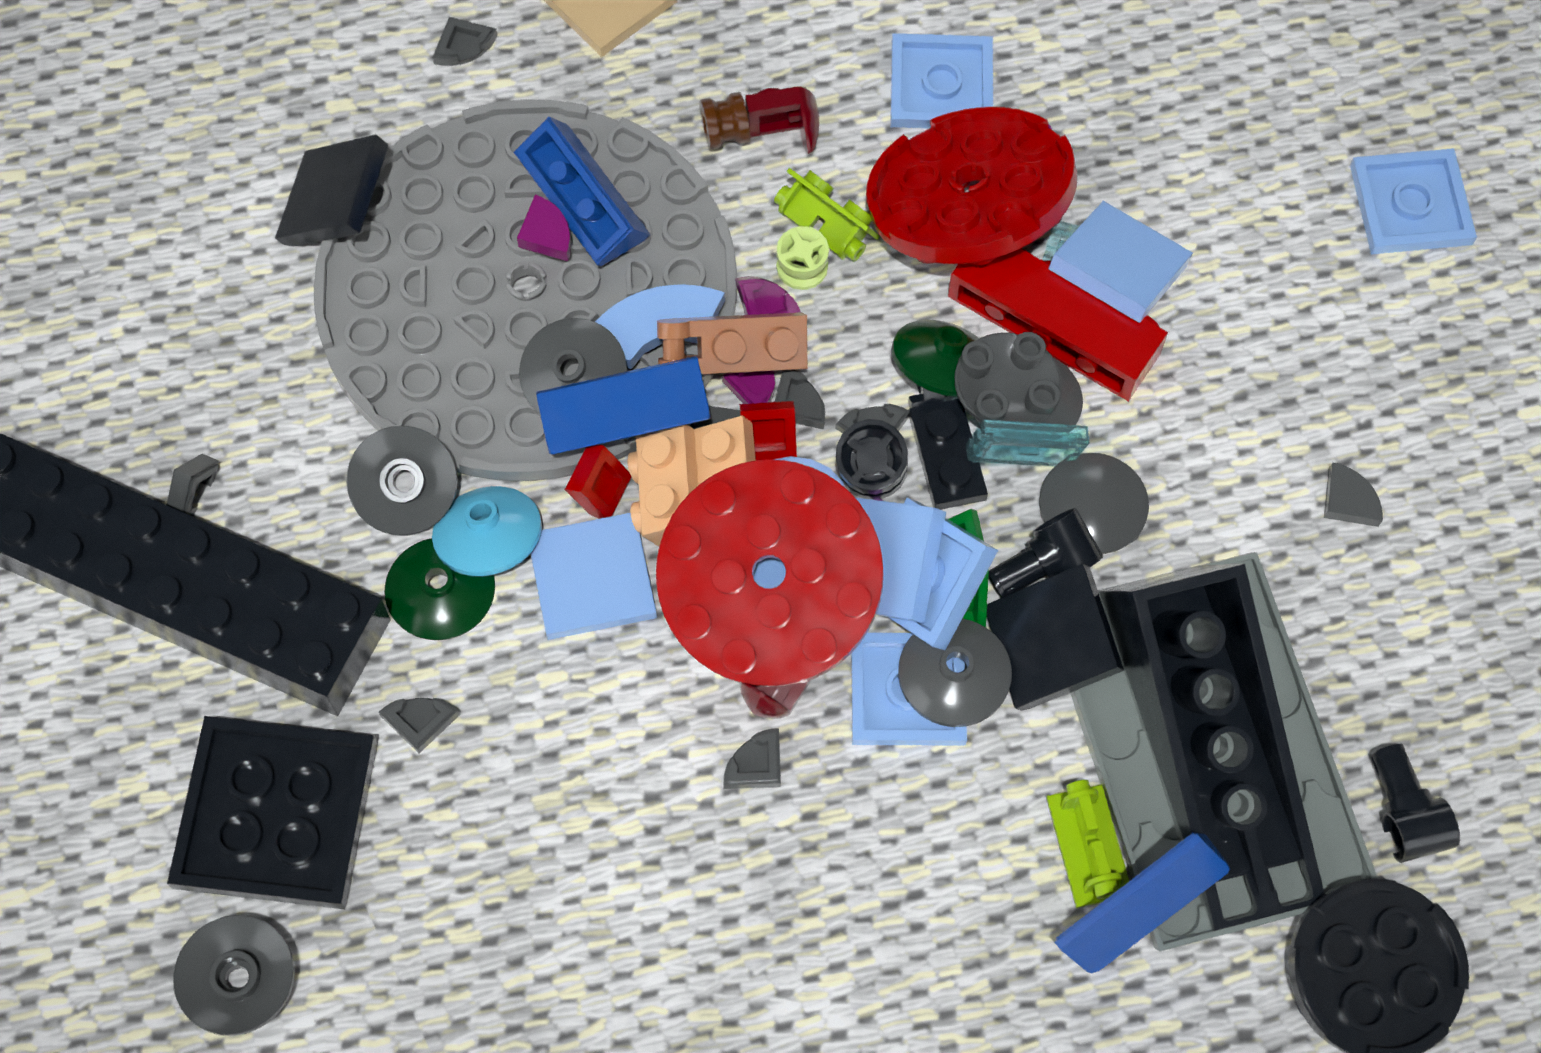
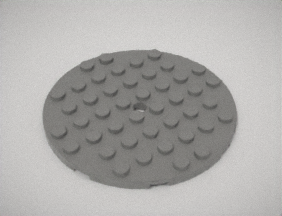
M524 99L471 107L462 110V117L447 121L431 129L428 124L424 125L392 145L387 150L361 232L359 234L322 240L314 278V312L319 337L331 370L343 392L357 411L377 431L391 426H412L425 430L445 445L454 460L458 473L473 477L504 481H534L569 476L573 474L586 447L549 454L541 415L529 404L520 384V361L528 342L538 331L550 323L567 318H583L595 322L609 308L621 300L643 290L666 285H698L725 292V302L718 316H735L737 303V284L735 278H737V268L733 241L728 223L724 215H721L717 204L708 192V185L678 151L646 128L623 117L620 121L604 115L589 112L586 105L556 100ZM549 116L567 124L650 233V236L642 243L603 266H598L570 228L571 253L568 261L518 247L517 236L534 195L549 199L523 166L514 151ZM534 276L541 281L539 287L529 293V297H524L523 293L513 289V284L520 277ZM684 341L685 355H698L697 343ZM663 344L643 354L632 369L627 368V371L658 365V358L663 357ZM574 358L566 359L561 364V374L572 375L575 373L579 365L578 360ZM701 374L704 388L714 374ZM636 436L597 445H604L617 459H620L636 451Z

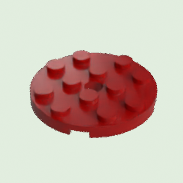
M977 107L950 112L930 119L931 128L911 139H908L904 134L900 136L880 155L869 174L866 197L874 227L882 239L892 248L925 264L972 263L984 265L992 262L996 257L1006 255L1032 243L1060 222L1062 216L1072 203L1076 192L1077 170L1073 149L1065 135L1060 136L1050 129L1047 119L1015 108ZM971 181H980L975 185L969 186V192L964 191V188H966Z
M756 460L726 468L712 475L692 490L679 504L671 516L660 542L656 564V585L659 602L671 631L679 643L699 663L712 672L740 684L748 683L755 687L785 686L803 683L827 673L845 660L862 642L876 617L881 602L884 581L883 558L875 528L868 514L850 491L838 481L813 467L785 460ZM767 558L781 560L786 568V576L783 582L772 589L759 586L754 579L756 564Z

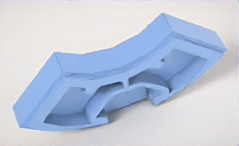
M686 284L654 287L621 300L609 308L595 322L604 326L615 336L624 351L627 368L632 369L643 354L663 344V339L657 338L658 320L718 316L725 302V292L713 288ZM689 337L684 339V341L697 343V337Z

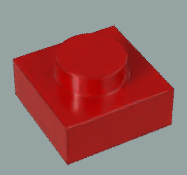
M794 401L739 404L740 416L743 415L753 425L755 460L797 457Z
M604 445L588 446L585 448L564 490L589 515L598 519L611 517L631 479V475Z

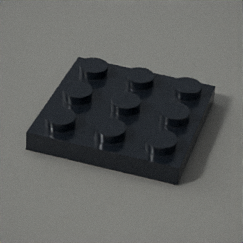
M204 716L167 884L176 890L345 910L377 747L374 735Z

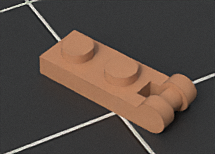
M802 312L672 318L657 321V338L663 339V357L658 358V364L697 356L701 374L808 369L807 315ZM697 337L698 355H685L684 339Z

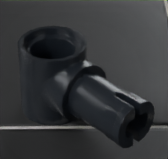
M1072 508L1037 527L1032 532L1035 538L1028 541L1029 547L990 569L988 574L1003 598L1031 585L1046 575L1049 578L1082 563L1091 567L1103 558V554L1078 510Z
M1393 744L1373 753L1371 762L1389 800L1385 805L1387 812L1383 814L1382 827L1384 833H1391L1398 850L1397 853H1393L1394 858L1398 862L1404 863L1458 847L1460 831L1451 806L1441 797L1433 799L1428 789H1422L1404 745Z

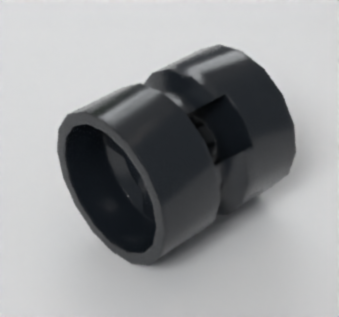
M866 419L854 423L843 432L837 443L836 463L841 480L852 494L863 499H883L894 494L901 488L907 477L908 449L904 437L894 426L882 420Z

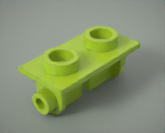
M788 168L786 172L794 177L796 181L791 188L785 185L777 192L774 202L779 205L778 211L799 226L812 228L821 217L825 220V223L819 231L827 239L829 249L835 252L842 260L848 257L853 262L857 261L866 249V244L862 240L867 233L876 240L880 237V235L868 227L872 221L871 215L850 199L844 207L840 206L828 197L834 188L811 170L803 178L791 168Z
M1088 780L1072 782L1066 786L1067 792L1046 796L1076 908L1102 903L1129 882L1103 785L1090 787Z

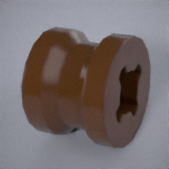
M741 92L730 93L726 100L717 102L711 98L700 99L701 121L709 150L720 149L724 142L735 141L738 144L750 143L748 116Z

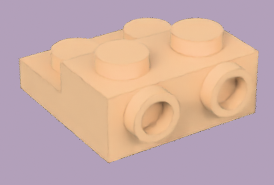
M742 415L696 429L686 424L637 435L636 451L629 453L627 458L630 475L639 484L640 501L633 502L630 509L632 523L637 532L659 547L671 516L692 490L712 475L726 468L756 461L752 422Z

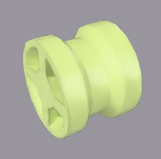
M805 226L791 228L783 233L778 241L776 251V269L779 278L785 285L799 290L811 289L822 283L828 271L829 245L827 239L820 231ZM794 260L804 262L805 267L793 264Z

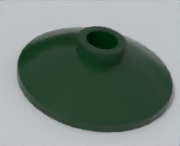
M939 320L914 321L906 324L896 333L892 343V356L900 371L918 386L940 395L958 397L954 380L958 360L962 355L964 347L979 338L970 331L949 322Z
M432 538L410 546L394 561L385 582V601L392 618L408 633L427 640L451 639L467 633L486 616L494 599L495 577L494 575L468 576L451 570L438 558ZM435 575L447 577L446 584L438 589L429 587L428 582Z

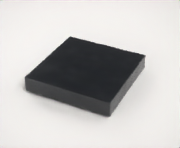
M375 134L305 151L275 239L283 245L294 247L359 234L389 144Z
M1084 563L987 604V619L991 632L1002 642L1010 658L1012 668L1010 692L1015 708L1020 711L1031 709L1124 671L1091 568Z

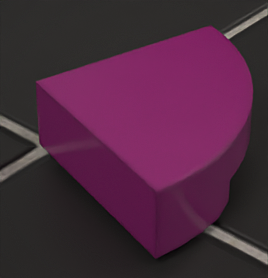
M534 195L517 236L518 247L568 261L571 253L569 227L564 215L552 202L541 196Z
M755 276L735 278L745 315L801 312L794 298L776 283Z
M775 370L726 373L722 376V382L743 404L771 402L776 379L774 376Z

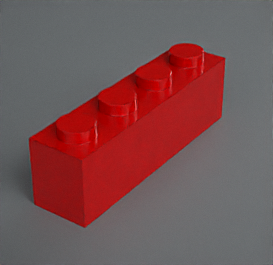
M1023 248L996 257L988 264L975 265L964 263L957 265L951 273L948 291L949 298L1009 333L1021 334L1023 332H1032L1038 334L1044 340L1046 350L1053 358L1128 402L1162 352L1168 332L1160 328L1153 318L1146 315L1140 323L1049 270L1051 261H1043Z

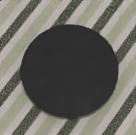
M1362 879L1335 887L1319 897L1301 917L1292 937L1288 968L1293 996L1298 1008L1311 1028L1333 1047L1344 1053H1423L1434 1047L1450 1032L1449 1028L1459 1012L1464 992L1469 988V963L1464 942L1457 927L1438 903H1433L1418 891L1397 883L1395 880Z

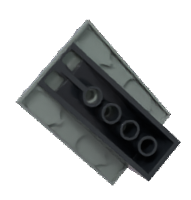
M1257 552L1246 553L1098 590L1124 671L1070 693L1100 785H1103L1113 825L1131 880L1192 833L1206 834L1230 866L1228 874L1150 932L1154 948L1161 952L1304 914L1319 897L1335 887L1362 879H1378Z

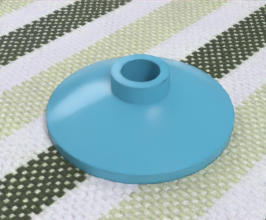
M502 486L482 487L466 492L454 499L445 516L434 525L432 542L438 558L451 570L468 576H489L515 567L530 555L540 539L542 521L537 506L524 493Z

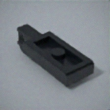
M917 385L919 394L909 396L908 399L910 407L909 419L933 508L942 510L987 501L988 492L964 406L958 397L940 395Z

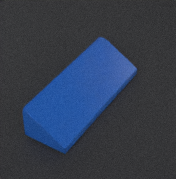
M549 116L514 151L549 201L562 212L569 228L598 266H603L639 245L650 236L649 231L567 124Z
M697 356L536 392L549 454L562 453L711 418Z
M1192 833L1056 937L1057 941L1055 944L1086 972L1092 974L1100 971L1228 874L1230 866L1206 834Z

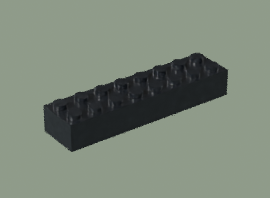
M0 433L1 568L330 714L339 716L391 621L382 598Z

